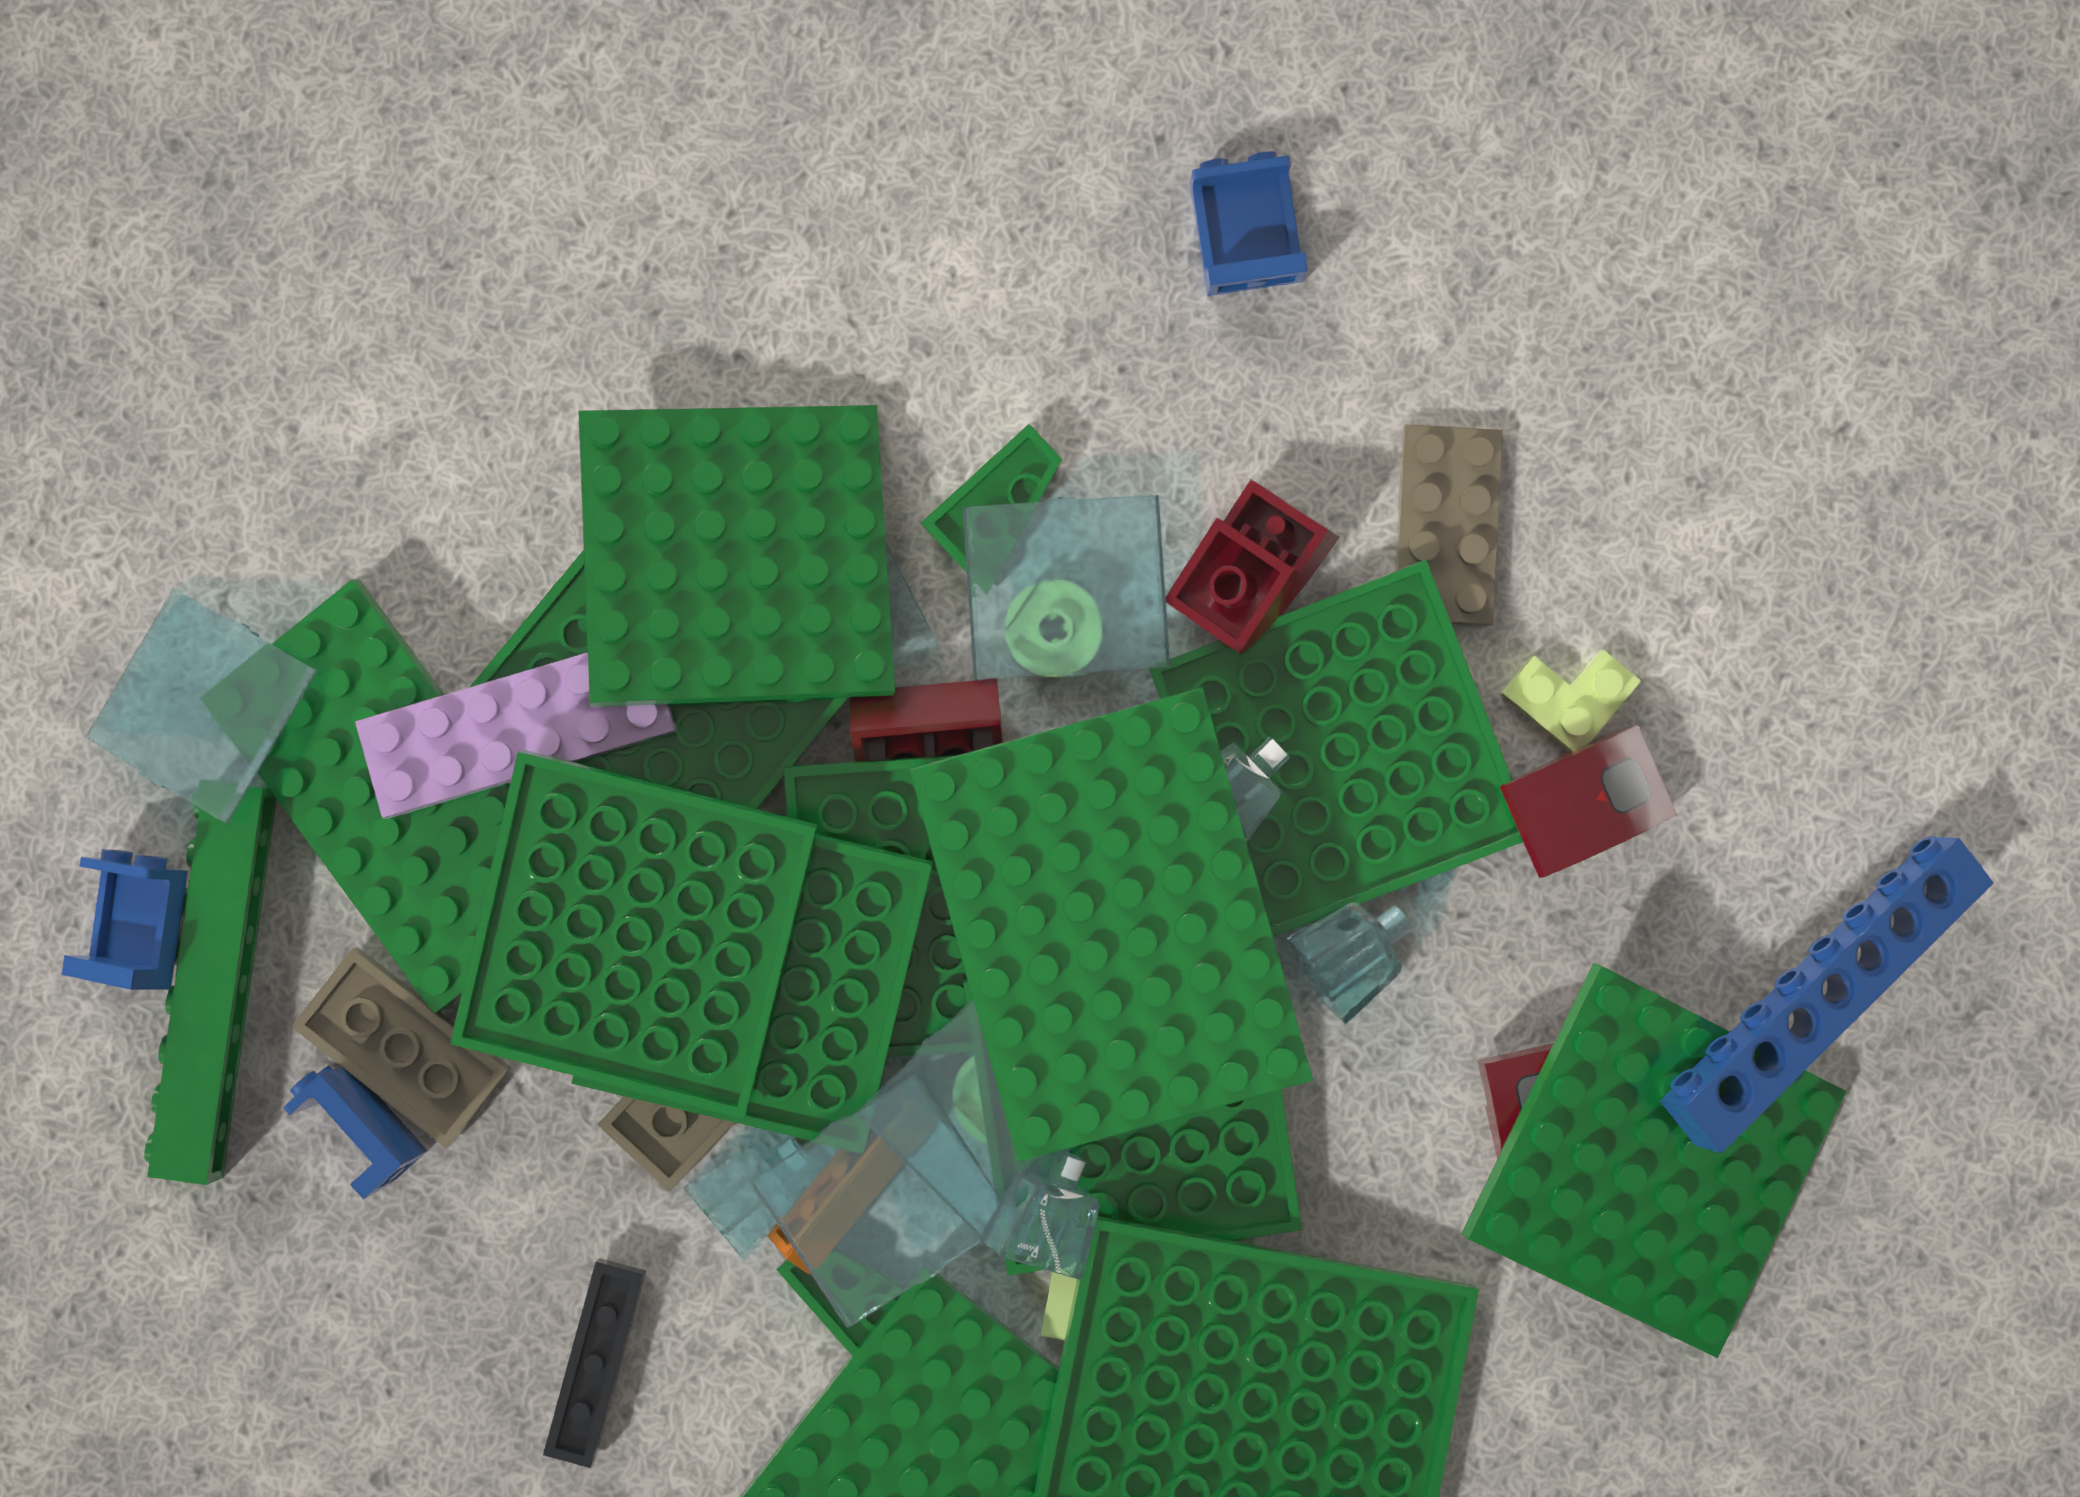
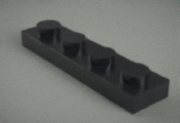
M602 1258L595 1262L543 1456L591 1468L595 1463L646 1270Z

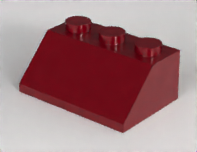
M997 678L895 688L894 695L850 697V735L854 760L866 761L965 754L1003 743Z

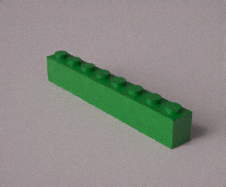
M203 781V788L197 792L194 800L193 812L195 818L198 819L196 837L190 841L187 849L186 861L188 867L191 868L189 886L185 888L181 915L184 917L182 935L178 937L174 964L177 966L175 984L168 991L165 1003L166 1013L170 1015L168 1033L162 1038L158 1052L159 1062L163 1064L161 1082L156 1086L151 1101V1109L153 1113H156L154 1132L149 1135L144 1150V1159L149 1163L147 1174L149 1178L208 1185L224 1177L277 803L271 788L222 781Z

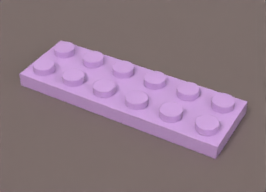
M588 652L355 721L381 816L385 819L511 782L517 752L520 750H527L576 763L677 732L669 704L590 707Z

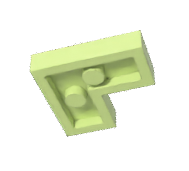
M1600 650L1571 685L1536 656H1532L1500 695L1567 751L1571 752L1588 745L1641 680L1605 650Z

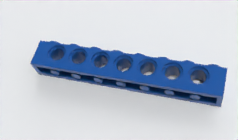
M1930 836L1914 844L1909 850L1910 856L1897 869L1884 874L1876 882L1875 886L1877 889L1867 899L1850 907L1842 916L1843 922L1831 934L1815 941L1808 950L1809 955L1796 968L1789 969L1780 975L1774 983L1775 988L1762 1001L1756 1002L1744 1010L1740 1016L1741 1022L1732 1031L1714 1040L1705 1051L1706 1056L1693 1069L1682 1072L1672 1081L1671 1090L1660 1102L1695 1146L1722 1153L1994 884L1960 838ZM1925 883L1927 884L1926 895L1924 891ZM1892 915L1894 916V924H1893V927H1891V917H1892ZM1860 947L1861 956H1860V959H1859V961H1858V960H1857V951H1858V948ZM1827 980V991L1824 995L1823 984ZM1791 1013H1793L1794 1021L1791 1029H1789L1788 1021ZM1757 1046H1759L1760 1055L1755 1063L1754 1052ZM1724 1080L1725 1092L1723 1096L1720 1098L1719 1086L1721 1082Z

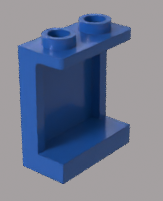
M1266 151L1249 156L1246 162L1229 164L1228 160L1223 158L1202 162L1198 169L1192 170L1190 189L1207 296L1302 283L1304 281L1308 268L1305 252L1300 251L1289 180L1290 156L1277 157L1276 152Z
M101 849L100 858L81 857L79 867L101 870L89 955H64L62 975L130 990H171L188 871L167 867L168 858L136 855L135 861H132L133 852Z
M329 1065L318 1073L315 1071L308 1073L291 1088L290 1092L295 1097L283 1107L289 1115H293L320 1104L372 1162V1165L350 1184L363 1200L391 1185L428 1151L375 1092L342 1066L333 1069Z

